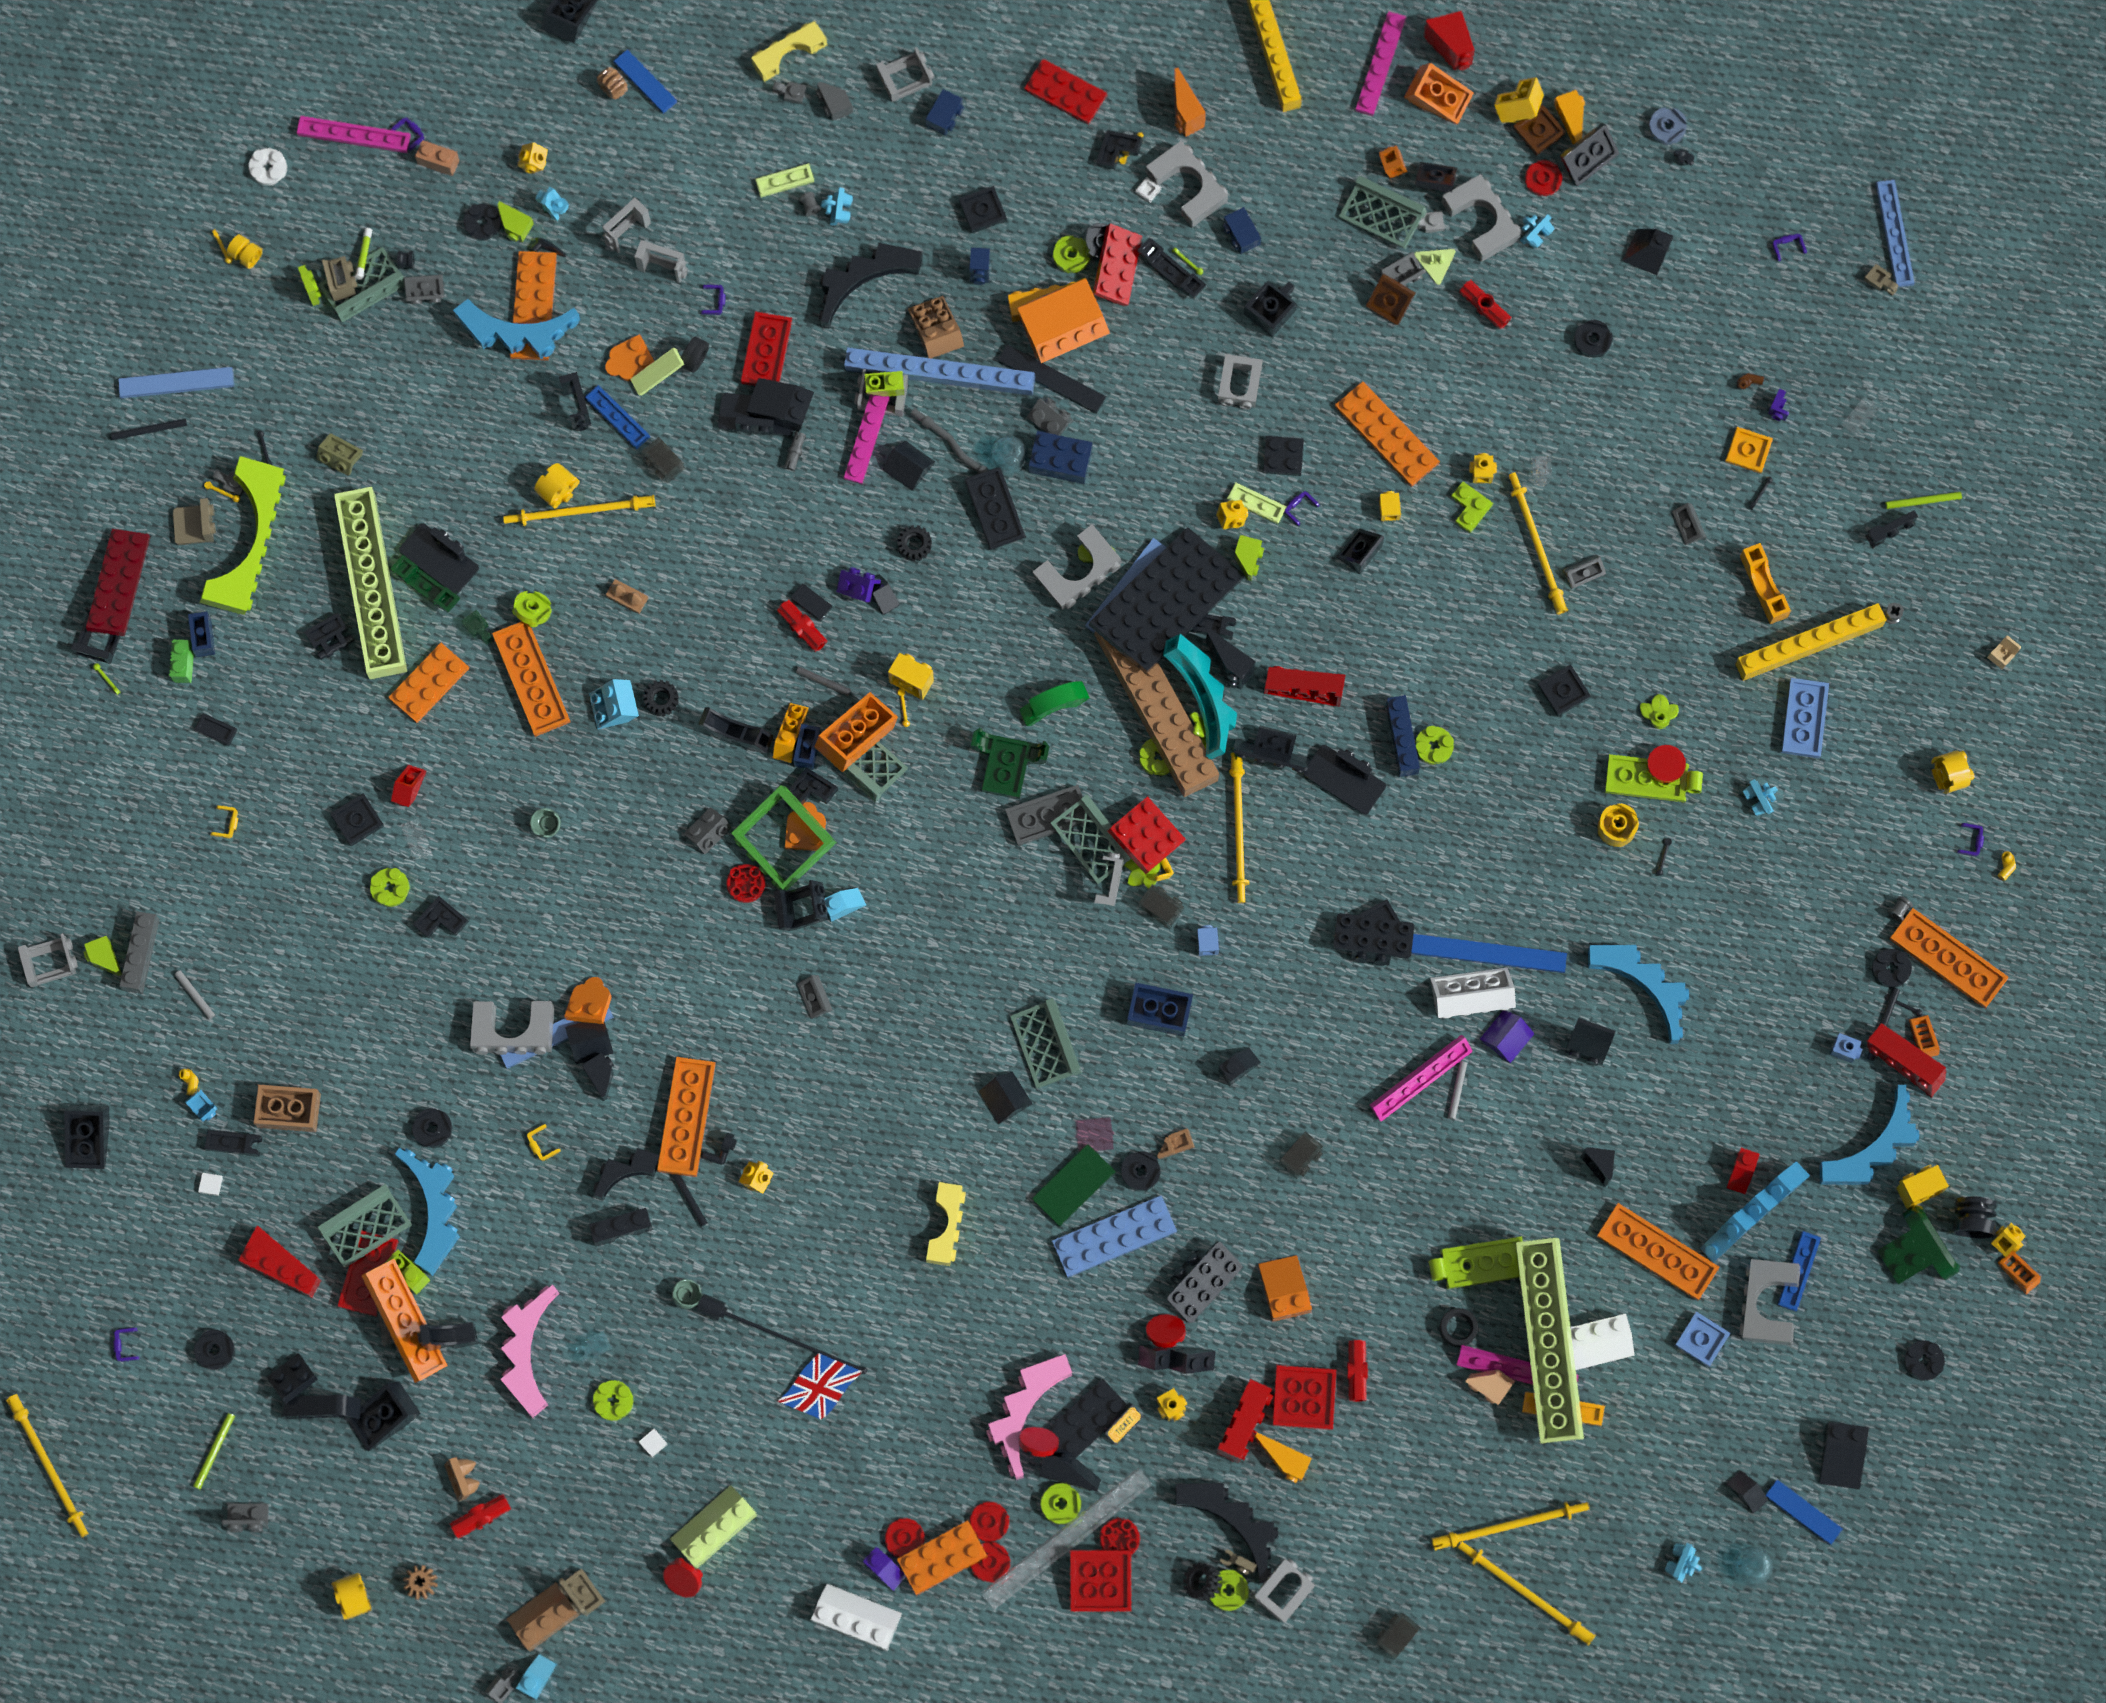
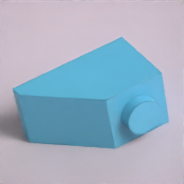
M858 888L839 891L825 898L827 914L831 922L866 906Z
M539 1654L525 1672L517 1689L537 1700L557 1664Z

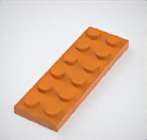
M519 251L513 323L535 324L552 319L556 253ZM527 343L521 351L515 352L510 356L511 359L549 360V356L540 359Z
M1361 382L1335 404V408L1411 487L1440 463L1432 452L1364 382Z
M521 621L492 633L534 736H539L571 723L532 628L527 623Z
M1912 908L1889 939L1984 1009L1987 1008L2009 978L1914 908Z
M676 1057L658 1172L697 1177L715 1062Z
M1619 1203L1597 1235L1602 1241L1699 1301L1720 1268Z
M395 1259L361 1275L414 1382H419L446 1367L447 1364L439 1349L428 1351L422 1346V1343H419L417 1332H420L419 1326L427 1323Z

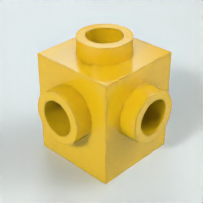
M534 142L522 145L518 166L530 174L544 170L548 149Z
M1487 453L1474 455L1473 462L1469 464V473H1473V483L1492 484L1493 474L1497 472V462H1493V456H1489Z
M1230 500L1220 503L1216 515L1222 529L1239 528L1244 526L1246 518H1248V510L1244 507L1242 500Z
M749 1161L743 1170L739 1183L752 1191L763 1194L774 1173L767 1169V1164L761 1161H757V1163Z
M2010 1223L2006 1228L2002 1226L1995 1233L1997 1238L1991 1244L2007 1257L2012 1251L2016 1253L2024 1245L2021 1241L2026 1236L2019 1227Z
M1174 1388L1157 1397L1156 1401L1160 1406L1157 1409L1162 1418L1166 1417L1168 1421L1173 1419L1175 1422L1185 1416L1183 1413L1186 1412L1185 1406L1187 1402L1182 1394L1178 1396ZM1170 1404H1173V1405H1175L1176 1407H1175V1408H1170L1169 1405H1170Z

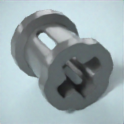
M807 192L799 197V201L806 210L805 215L807 217L821 211V207L815 201L814 192Z
M1891 603L1888 605L1887 610L1884 612L1887 623L1896 624L1900 621L1904 611L1900 604Z
M1898 896L1896 904L1892 909L1888 910V914L1897 921L1902 922L1904 920L1903 916L1908 909L1913 907V904L1905 897Z

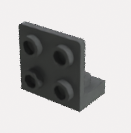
M228 1504L227 1520H222V1525L227 1530H230V1532H243V1529H248L250 1532H263V1529H268L269 1504Z

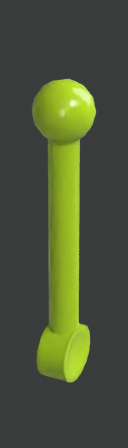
M1174 247L1172 249V252L1196 270L1198 275L1203 274L1202 268L1195 266L1177 248Z
M95 663L93 669L101 674L117 695L121 693L100 669V664Z

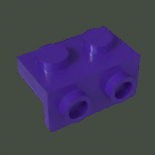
M849 567V570H841L836 592L864 602H870L874 584H880L881 580L875 578V574L868 572L860 573L861 570L858 568Z

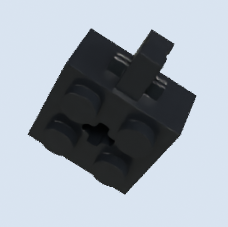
M1267 281L1244 306V315L1273 337L1297 310V303L1290 296L1295 286L1288 281L1281 289Z

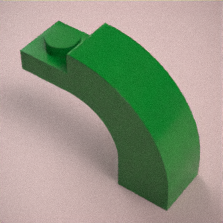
M1083 681L1070 682L1036 695L1028 700L1029 703L1019 710L1026 726H1032L1053 712L1064 708L1078 707L1090 699Z

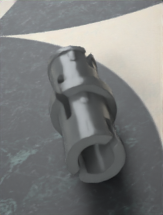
M794 432L791 446L787 449L788 456L783 467L784 469L796 470L799 456L802 455L801 449L806 438L805 434Z

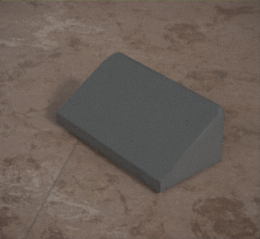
M1686 503L1672 511L1686 545L1707 538L1693 504Z
M1598 555L1562 569L1572 589L1606 574L1601 557Z
M812 975L797 983L811 1019L833 1011L819 975Z

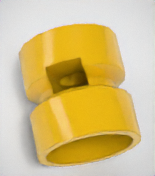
M238 234L228 245L226 253L234 260L240 259V264L251 269L261 258L263 250L256 244L250 243L241 234Z

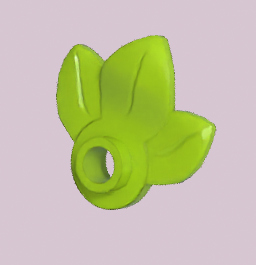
M1662 694L1654 696L1651 704H1640V711L1643 717L1651 720L1652 725L1657 729L1667 727L1670 720L1676 718L1679 712L1678 705H1669L1667 698Z
M1194 712L1190 714L1195 723L1193 733L1202 737V743L1206 749V731L1203 717Z
M1130 859L1124 864L1126 868L1132 871L1128 879V885L1140 886L1144 883L1148 889L1154 886L1157 882L1155 877L1158 876L1157 872L1161 867L1160 863L1145 874Z

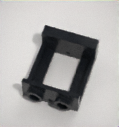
M577 372L559 376L564 396L576 393L581 412L569 415L573 430H587L592 424Z
M86 607L87 616L79 639L77 643L73 642L71 650L75 655L111 664L121 636L111 635L105 651L88 646L92 632L87 631L86 625L91 608Z
M809 880V885L794 890L774 891L779 929L794 931L828 920L823 882ZM811 896L813 914L795 919L793 901Z

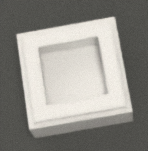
M1146 177L1135 190V193L1150 203L1161 191V187Z
M202 1173L198 1192L219 1196L223 1177Z
M655 1429L639 1441L651 1457L655 1456L667 1445Z

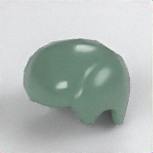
M542 808L532 814L530 826L535 834L549 838L556 835L560 830L561 820L558 813L554 810Z
M687 1279L677 1282L672 1289L673 1301L681 1309L696 1307L703 1295L700 1285Z

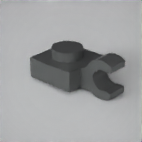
M788 81L787 86L782 83L774 82V94L784 95V101L803 103L806 85Z
M215 470L212 476L214 481L224 484L223 490L241 497L244 490L233 479L234 472H230L229 476Z
M507 1666L502 1673V1678L497 1675L484 1692L498 1703H503L514 1689L510 1685L518 1678L519 1674L510 1666Z

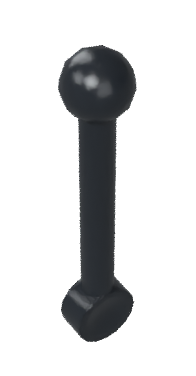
M260 430L257 432V436L261 441L266 459L265 463L272 465L264 441V432Z
M1769 476L1765 479L1764 486L1749 507L1751 510H1753L1767 486L1773 482L1772 477Z
M1666 838L1664 841V851L1659 868L1656 870L1658 876L1663 875L1662 869L1668 847L1672 844L1670 838Z
M1890 994L1885 995V1000L1887 1002ZM1896 1000V1004L1914 1012L1916 1016H1922L1923 1011L1921 1009H1914Z

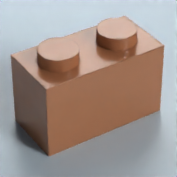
M422 140L415 156L418 165L453 176L459 162L456 151Z

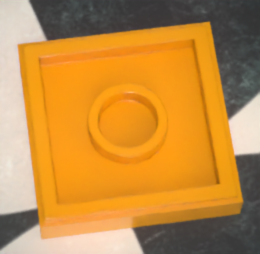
M1736 427L1725 462L1761 474L1773 438Z

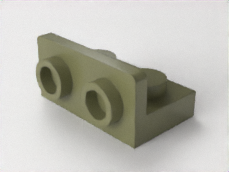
M330 433L318 446L317 460L349 476L352 472V466L362 456L363 450Z

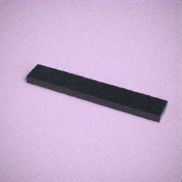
M1008 344L998 359V362L1013 370L1034 372L1037 383L1096 414L1106 399V396Z

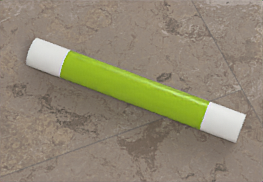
M365 228L355 275V278L359 280L363 279L372 229Z

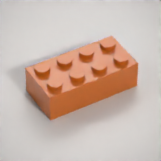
M869 692L818 736L815 748L843 772L894 729L898 716Z

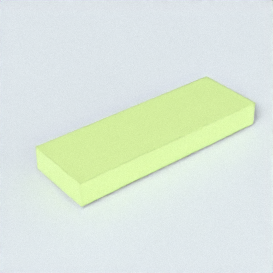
M809 164L757 178L755 181L760 197L813 183L814 178Z
M672 348L630 380L638 395H643L682 367L684 363L678 351Z
M1236 482L1227 497L1228 501L1242 500L1247 510L1276 524L1279 523L1286 509V506Z

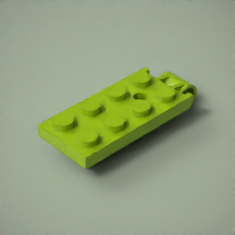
M1611 754L1608 756L1605 793L1685 803L1686 792L1699 794L1702 791L1703 773L1688 771V763H1686L1683 775L1678 780L1663 784L1656 781L1648 771V759Z
M1522 1236L1442 1249L1440 1254L1443 1255V1258L1428 1261L1432 1281L1447 1279V1289L1520 1278L1516 1243L1523 1242ZM1469 1263L1470 1269H1464L1463 1264Z

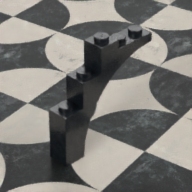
M878 243L877 249L874 248L872 259L852 255L851 262H847L846 272L826 268L825 274H822L820 278L823 292H827L823 298L824 310H821L819 314L822 328H830L833 317L841 303L861 285L875 278L890 274L906 273L919 275L923 251Z
M1224 1483L1176 1484V1506L1192 1507L1209 1512L1229 1524L1242 1537L1257 1565L1259 1585H1263L1272 1574L1271 1568L1267 1566V1560H1271V1548L1267 1547V1544H1274L1275 1539H1278V1527H1274V1522H1250V1520H1253V1507H1249V1502L1225 1503V1500H1228L1229 1497L1228 1488H1224Z

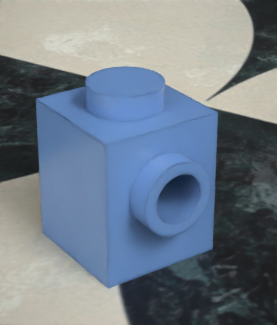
M1211 925L1201 926V929L1197 930L1199 956L1218 955L1217 928H1213Z
M1839 1033L1830 1055L1853 1063L1855 1058L1859 1059L1863 1048H1860L1862 1041Z

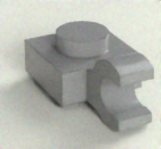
M1442 211L1426 213L1416 229L1425 228V233L1444 231ZM1416 217L1412 218L1411 224L1414 223Z

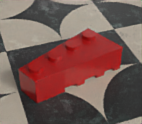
M1273 666L1268 668L1264 694L1340 707L1346 675L1284 669L1280 666Z
M1881 1023L1868 1039L1867 1048H1869L1870 1053L1879 1056L1886 1064L1897 1070L1931 1098L1946 1080V1067L1884 1024Z
M258 1225L238 1260L241 1264L310 1298H313L321 1282L319 1277Z
M1252 1379L1249 1380L1238 1408L1235 1410L1231 1423L1224 1434L1222 1443L1218 1447V1455L1238 1464L1240 1459L1245 1460L1249 1451L1246 1449L1249 1441L1253 1442L1257 1434L1254 1428L1257 1423L1261 1425L1265 1413L1262 1412L1264 1406H1269L1274 1396L1270 1394L1271 1388Z

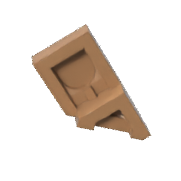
M1183 1129L1166 1137L1164 1145L1157 1155L1158 1159L1195 1148L1189 1129Z

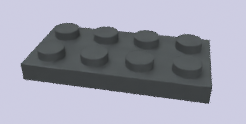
M1079 785L1005 809L1017 845L1021 846L1058 833L1051 822L1083 798ZM1081 805L1074 809L1073 818H1085V810ZM1087 814V820H1091L1090 816ZM1061 819L1056 824L1060 830H1068L1070 820ZM1073 820L1072 828L1083 825L1084 821Z

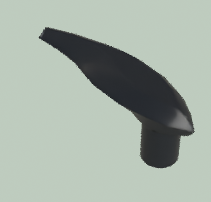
M540 237L535 238L537 242L531 247L534 252H538L541 247H544L547 251H552L557 255L566 257V254L561 249Z

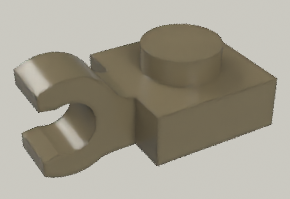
M1877 264L1864 278V281L1878 291L1883 287L1892 296L1898 288L1895 282L1889 280L1891 274Z
M1231 1550L1225 1551L1226 1554L1230 1555L1231 1559L1229 1561L1221 1559V1564L1225 1566L1235 1564L1239 1572L1248 1575V1573L1253 1574L1257 1566L1256 1564L1235 1555Z

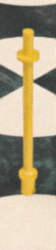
M1511 473L1509 478L1514 491L1510 494L1512 497H1517L1550 588L1548 597L1553 602L1556 614H1563L1568 611L1563 599L1564 593L1563 590L1557 588L1524 497L1527 488H1521L1517 474Z
M636 495L627 501L525 513V510L521 509V514L503 516L504 524L523 522V526H526L527 521L625 508L639 511L640 508L656 507L654 495L637 497Z
M1233 752L1230 753L1231 769L1229 770V775L1234 780L1237 880L1232 881V885L1237 886L1238 903H1245V886L1249 885V881L1244 879L1241 777L1245 774V770L1243 769L1242 757L1237 756L1236 759V755Z
M18 1394L10 1396L6 1399V1402L14 1414L13 1418L15 1421H19L68 1511L70 1517L67 1519V1522H73L80 1536L85 1537L88 1535V1532L80 1518L84 1515L83 1512L76 1511L27 1418L29 1412L23 1407Z
M1564 1502V1508L1460 1534L1453 1533L1452 1531L1448 1535L1431 1538L1434 1551L1450 1546L1455 1548L1462 1541L1562 1516H1567L1568 1520H1571V1514L1589 1510L1588 1502L1569 1506L1568 1502Z
M1464 1542L1460 1543L1458 1549L1473 1559L1472 1565L1478 1562L1566 1626L1571 1636L1575 1635L1589 1646L1596 1635L1584 1628L1580 1621H1571L1482 1556V1549L1476 1552Z

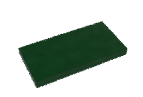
M1087 1144L1032 1200L1061 1227L1116 1171Z

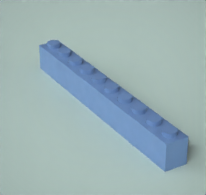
M847 348L845 369L851 372L862 373L863 369L866 370V374L903 371V375H908L910 380L1033 396L1034 372Z

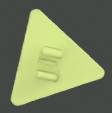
M1455 249L1416 252L1415 256L1435 283L1440 285L1456 251Z

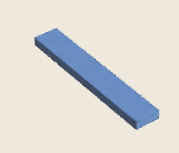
M1895 180L1879 181L1875 185L1893 279L1898 287L1912 286L1915 283Z
M232 367L119 379L120 398L234 387Z
M1155 538L1151 540L1087 622L1086 628L1095 633L1089 626V622L1139 575L1166 546Z
M609 1007L604 1021L613 1018ZM564 1018L554 1023L552 1047L568 1040L566 1026L580 1022L569 1021ZM507 1052V1054L501 1055L508 1069L537 1054L526 1052L524 1055L515 1054V1052Z

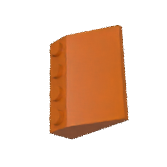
M1086 278L1016 307L1034 355L1041 363L1110 334L1104 316Z

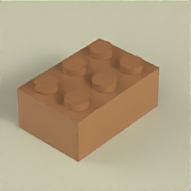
M258 1085L254 1124L257 1128L316 1132L321 1094L318 1089Z

